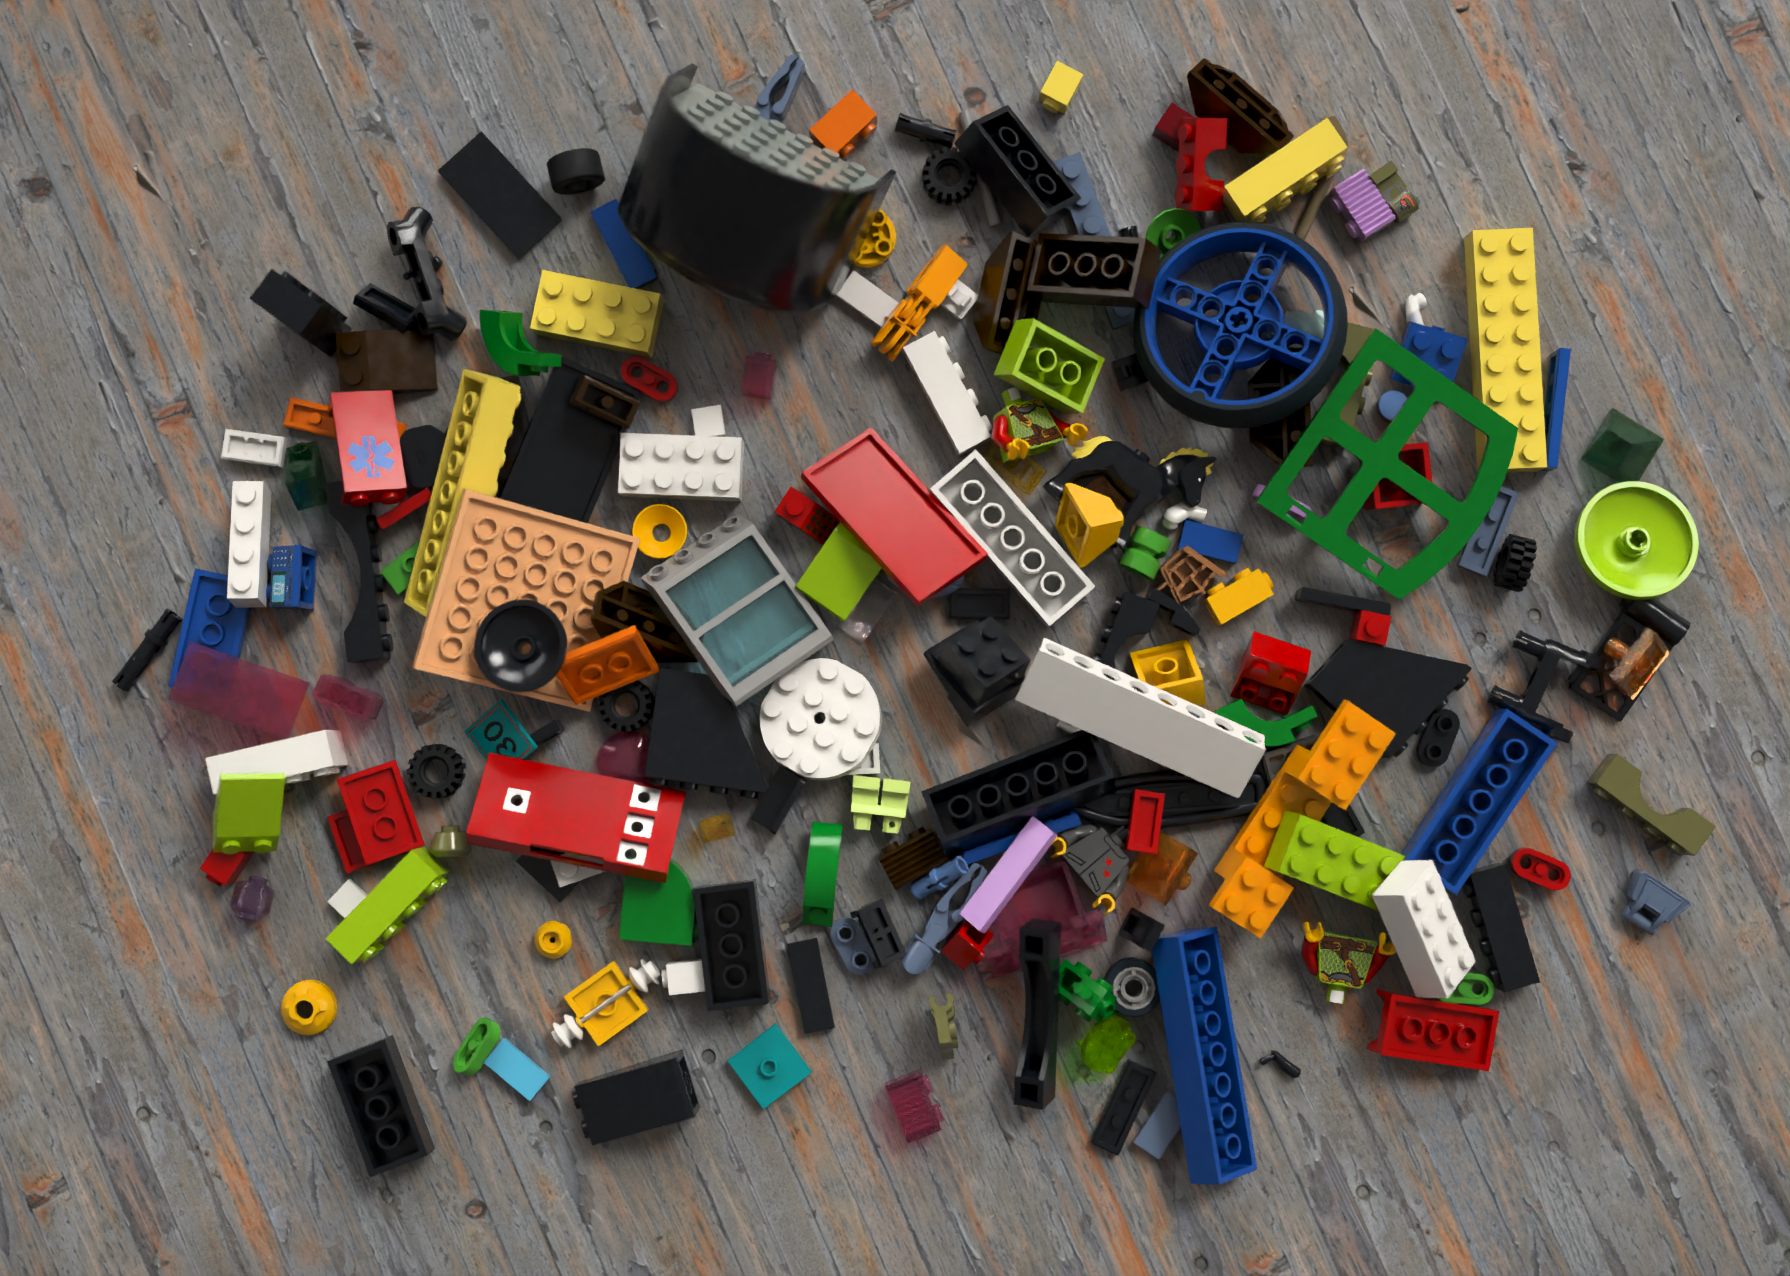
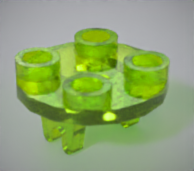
M1116 1015L1108 1019L1103 1018L1100 1023L1097 1021L1087 1032L1084 1040L1080 1039L1077 1043L1081 1047V1060L1092 1071H1104L1106 1074H1110L1116 1070L1118 1062L1125 1056L1127 1050L1134 1045L1136 1035L1131 1031V1026L1124 1018Z

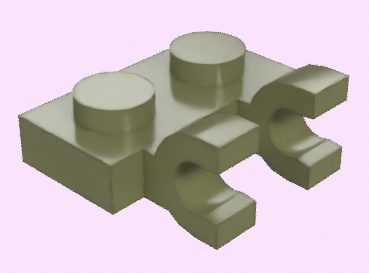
M952 993L946 994L947 1003L945 1006H938L934 996L928 997L931 1015L936 1022L942 1060L954 1059L953 1049L959 1048L955 1023L952 1021L955 1017Z

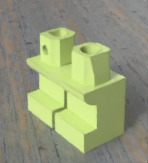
M853 775L851 812H854V829L870 830L872 814L884 815L882 832L898 834L902 818H905L911 781L884 778L881 804L878 805L881 778Z

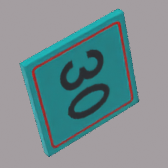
M503 699L499 700L465 730V733L486 761L489 753L525 759L538 748Z

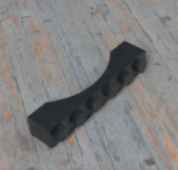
M342 481L325 483L329 513L349 535L357 552L360 566L361 588L358 604L352 620L344 631L347 662L362 663L390 659V652L393 651V639L390 633L387 634L386 622H389L390 614L388 605L383 603L382 592L386 591V582L383 574H380L378 562H382V551L380 545H376L375 533L379 531L378 522L376 521L377 517L372 515L371 503L360 507H355L351 504L342 505Z
M1032 918L1020 928L1019 961L1022 966L1025 984V1022L1022 1046L1015 1073L1014 1105L1043 1110L1055 1098L1061 922Z

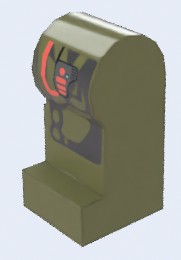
M1391 160L1369 176L1395 215L1396 219L1394 222L1400 223L1419 210V205L1414 195L1406 188L1407 186L1397 173V167Z

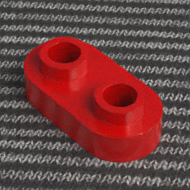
M633 356L625 360L621 367V375L624 381L655 401L669 402L676 396L678 384L674 376L639 356ZM636 368H640L643 371L639 378L632 376V372ZM661 383L668 384V390L664 393L658 391V386Z
M1523 847L1515 850L1510 856L1509 865L1512 872L1539 886L1550 890H1561L1570 882L1571 872L1564 862L1537 850ZM1523 857H1526L1529 861L1526 868H1522L1520 865V860ZM1551 869H1554L1557 874L1554 880H1550L1548 877V872Z

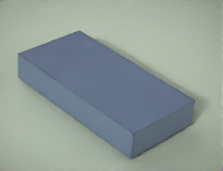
M1167 1090L1165 1091L1133 1139L1136 1145L1157 1159L1161 1158L1181 1127L1177 1099Z

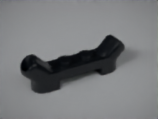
M411 207L408 209L403 220L388 223V240L394 256L402 254L406 256L421 301L413 311L420 333L423 336L438 333L449 341H455L464 331L467 319L445 304L443 285L441 280L436 277L434 258L432 253L427 250L424 237L432 225L433 218L424 208Z

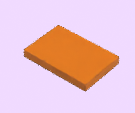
M634 625L567 652L557 677L574 704L578 705L657 673L659 668Z

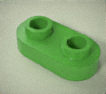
M1468 972L1448 998L1438 999L1452 1003L1482 1005L1492 999L1495 988L1489 977L1480 973ZM1475 983H1479L1481 989L1478 993L1474 994L1472 986Z
M481 1018L474 1024L454 1056L453 1067L456 1072L465 1076H472L481 1069L483 1062L500 1039V1026L497 1022L488 1018Z

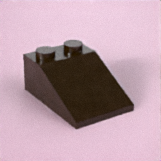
M364 330L336 333L340 392L392 390V394L438 390L433 334L423 336L419 330H407L405 333L400 330Z

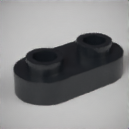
M1442 709L1438 713L1433 711L1427 719L1429 723L1424 728L1416 748L1417 758L1425 766H1440L1445 763L1460 727L1457 714L1449 709ZM1443 718L1449 721L1447 729H1443L1440 725ZM1432 746L1438 749V755L1434 758L1429 753Z

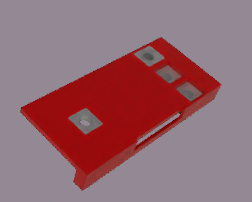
M489 753L466 831L467 844L666 883L686 792ZM514 798H521L523 803L515 806L511 801ZM638 829L641 832H634L633 830ZM531 846L603 860V864L531 850ZM632 856L635 859L629 860L626 857Z

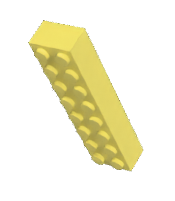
M1533 228L1472 230L1464 238L1473 397L1518 428L1514 451L1507 473L1537 472L1547 468ZM1475 428L1478 471L1487 443V436Z
M463 369L404 600L405 604L425 617L428 614L463 489L495 497L498 489L497 478L499 470L505 462L504 451L507 439L510 438L513 432L512 420L514 412L521 400V386L495 376Z

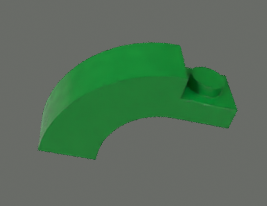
M480 310V326L485 346L492 359L501 369L516 376H540V372H548V367H561V354L537 351L527 342L522 325L523 313L503 310Z
M1237 699L1212 711L1217 715L1265 735L1264 746H1280L1296 741L1291 729L1294 728L1295 732L1304 730L1312 725L1311 719L1318 717L1313 705L1279 720L1265 721L1255 717L1246 708L1242 699ZM1218 724L1222 729L1229 731L1224 726ZM1244 736L1249 741L1256 743L1253 739Z
M812 822L804 888L802 924L832 927L843 825Z

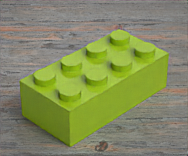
M1285 810L1264 867L1379 911L1372 895L1401 861H1404L1405 856L1304 815Z
M426 847L412 849L325 939L351 964L359 961L365 963L368 959H374L384 948L381 943L390 937L394 938L405 927L403 920L419 913L427 904L424 899L432 893H438L447 884L448 881L445 877L450 871Z

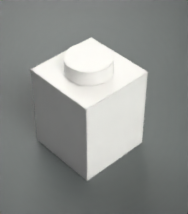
M701 958L673 961L666 964V970H662L663 988H668L669 995L705 991Z

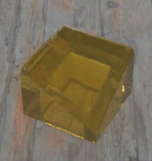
M729 813L701 819L699 822L704 843L735 835L732 815Z

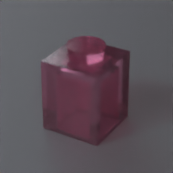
M755 352L754 356H746L741 387L743 396L773 400L778 365L776 360L771 359L772 355Z

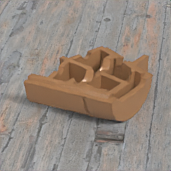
M1186 545L1177 550L1161 565L1160 570L1165 579L1155 589L1160 591L1168 584L1176 602L1180 603L1198 593L1205 594L1204 589L1214 574L1223 578L1227 573Z

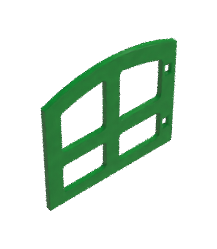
M1374 328L1255 502L1399 600L1422 586L1443 569L1479 528L1504 482L1513 455L1518 428L1380 330ZM1379 360L1413 384V391L1380 439L1373 442L1341 420L1340 412L1373 364ZM1434 402L1441 403L1487 436V443L1479 469L1465 500L1462 502L1450 496L1398 458L1399 452ZM1324 437H1328L1357 457L1361 462V466L1324 518H1320L1287 494V490ZM1382 478H1387L1447 521L1446 527L1431 543L1398 569H1394L1346 535L1347 527ZM1293 505L1306 514L1302 523L1287 514ZM1369 558L1382 566L1378 575H1375L1363 566Z

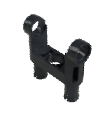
M1519 630L1516 638L1527 642V644L1514 640L1512 648L1537 657V665L1523 694L1518 696L1494 685L1491 693L1501 696L1502 699L1489 695L1487 703L1503 709L1507 708L1535 728L1544 731V734L1569 744L1574 732L1563 728L1564 724L1536 713L1538 705L1559 659L1584 669L1591 668L1602 672L1607 660L1584 650L1578 651L1553 639L1543 641Z

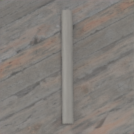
M970 110L959 113L963 131L973 122ZM976 172L990 227H997L1002 222L994 194Z

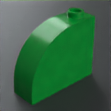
M632 856L627 857L629 860L635 859ZM672 858L670 860L666 883L625 875L619 940L692 946L695 943V939H699L693 895L694 886L688 874Z

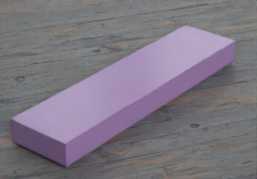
M1032 816L959 914L977 930L985 934L1058 835Z

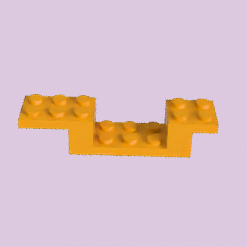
M1344 699L1311 750L1298 744L1295 746L1219 861L1214 871L1225 878V881L1209 905L1261 939L1294 889L1293 886L1282 880L1284 874L1264 867L1285 810L1304 815L1316 821L1321 820L1331 803L1346 810L1396 733Z

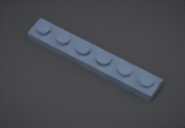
M1078 152L1053 161L1081 197L1069 211L1077 235L1111 236L1081 153ZM1104 306L1112 330L1133 323L1135 308Z

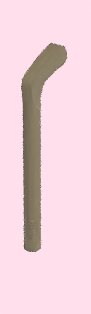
M1324 116L1320 122L1328 118L1348 147V139L1336 116ZM1324 175L1318 181L1294 234L1302 240H1305L1334 175L1330 178Z

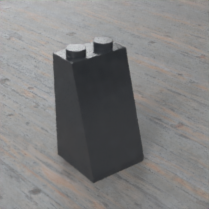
M683 1049L580 1081L574 1086L576 1091L572 1092L576 1109H581L584 1120L581 1121L583 1134L586 1139L590 1138L592 1145L694 1118L700 1109Z

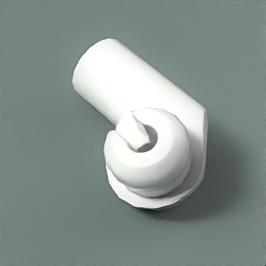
M1421 293L1415 296L1410 295L1405 300L1407 324L1410 321L1424 325L1419 309H1424L1427 302L1425 296Z
M1180 502L1165 511L1162 522L1164 527L1169 530L1177 529L1178 523L1186 519L1203 524L1207 509L1198 506L1189 508L1183 502Z

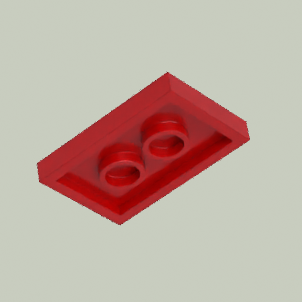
M396 760L336 779L365 866L425 846Z

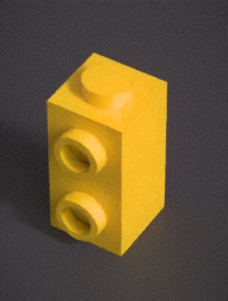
M1248 567L1233 576L1234 583L1225 587L1222 582L1207 591L1209 597L1205 598L1203 602L1217 626L1222 625L1274 595L1271 590L1274 588L1273 582L1266 572L1261 573L1260 569L1251 572Z

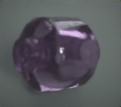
M249 876L248 880L236 883L230 903V908L236 913V918L250 922H259L260 918H265L269 915L275 892L272 887L266 885L267 879Z

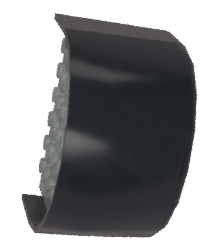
M691 64L669 75L658 95L618 206V216L631 238L662 264L691 282L728 299L766 311L790 314H805L824 307L841 290L896 171L891 169L883 177L877 179L866 173V169L862 165L855 162H845L839 158L840 155L829 148L821 149L813 145V140L803 134L795 135L787 131V127L779 121H768L759 116L760 112L755 108L738 105L733 102V97L724 92L717 91L716 93L699 83L690 87L698 68L695 64Z

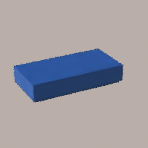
M1184 520L1177 550L1188 545L1204 557L1236 564L1244 534Z

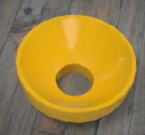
M654 504L646 507L637 515L633 523L632 533L634 537L640 538L638 545L640 551L649 557L663 559L671 557L681 550L686 542L688 530L686 521L678 510L666 504ZM661 524L667 525L671 531L669 539L664 542L656 541L653 536L655 527Z
M311 979L303 980L293 985L284 995L281 1004V1014L285 1024L292 1031L301 1035H316L325 1031L334 1022L338 1010L337 999L332 989L321 981ZM305 1000L312 1004L313 1013L311 1017L302 1018L298 1015L297 1005L300 1001Z

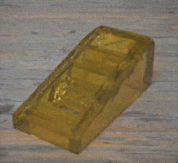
M991 440L981 456L997 474L1027 495H1030L1047 471L1028 456L1025 459L1012 460L1004 468L1002 466L1004 461L1001 454L996 461L993 459V456L1000 447ZM1021 461L1024 464L1015 476L1012 472ZM1031 468L1034 472L1026 483L1022 482V478Z

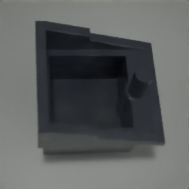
M992 616L982 622L978 619L929 648L923 654L947 691L949 701L967 727L1016 697L1021 683L1026 677L1025 672L1030 662L1028 656Z

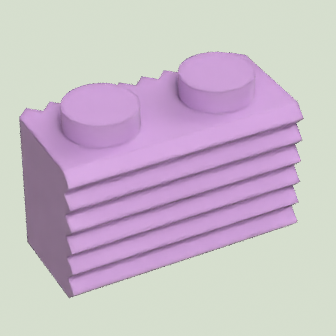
M1364 168L1334 186L1329 192L1331 207L1336 213H1342L1347 221L1345 223L1347 232L1352 238L1355 239L1357 237L1360 243L1383 230L1396 219L1389 205L1386 204V201Z

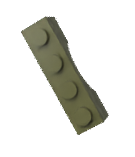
M1348 322L1346 343L1339 361L1344 371L1373 331L1372 328ZM1373 369L1368 371L1340 412L1341 420L1357 431L1358 426H1354L1357 414L1361 415L1364 409L1366 398L1362 397L1364 386H1369ZM1324 437L1319 443L1344 450V448L1328 437Z
M1607 754L1587 782L1594 788L1592 792L1603 801L1608 802L1611 800L1618 805L1617 811L1630 820L1635 818L1643 824L1642 830L1654 838L1660 836L1667 841L1666 847L1673 853L1681 857L1683 854L1695 856L1716 826L1692 808H1679L1665 815L1655 812L1646 804L1640 791L1642 772L1620 755Z

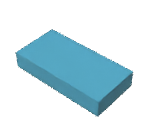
M506 1038L502 1039L483 1062L529 1101L534 1098L551 1077Z

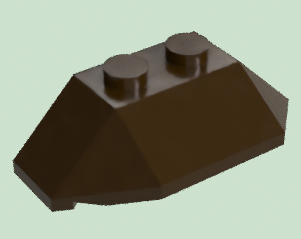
M1203 58L1187 74L1195 115L1198 117L1228 118L1226 142L1239 153L1274 154L1293 139L1294 135L1288 130L1287 123L1280 111L1235 72L1223 66L1212 64L1209 60Z
M1009 231L985 263L973 317V323L983 349L1000 355L1003 353L1015 321L1022 319L1037 320L1041 300L1026 291L1037 240L1014 231Z
M1303 347L1287 349L1290 352L1296 353L1301 351ZM1270 357L1248 381V400L1267 396L1283 389L1295 381L1304 371ZM1310 402L1297 412L1279 421L1249 428L1250 443L1280 466L1311 421ZM1313 453L1303 467H1313Z
M622 581L595 593L590 620L601 639L635 625L657 663L698 662L649 591ZM673 601V603L680 611L682 616L685 618L689 626L692 628L693 631H695L696 628L692 623L691 619L681 609V607ZM703 636L699 638L701 643H703Z

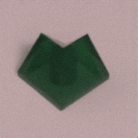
M1611 408L1581 460L1619 483L1639 481L1664 439L1614 408Z

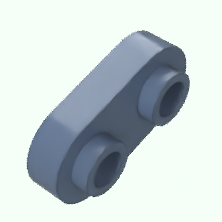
M842 917L835 921L831 928V938L848 969L858 975L869 973L874 968L872 962L876 961V958L860 925L850 917ZM842 928H849L852 932L851 937L847 939L842 938L840 930ZM858 954H863L867 961L863 965H858L855 962V957Z

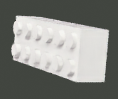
M976 449L930 488L933 495L988 553L987 560L1047 628L1096 587Z

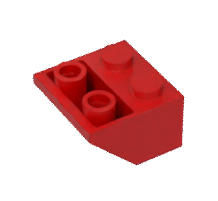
M1254 631L1244 651L1230 697L1242 699L1245 702L1288 715L1308 675L1311 650Z

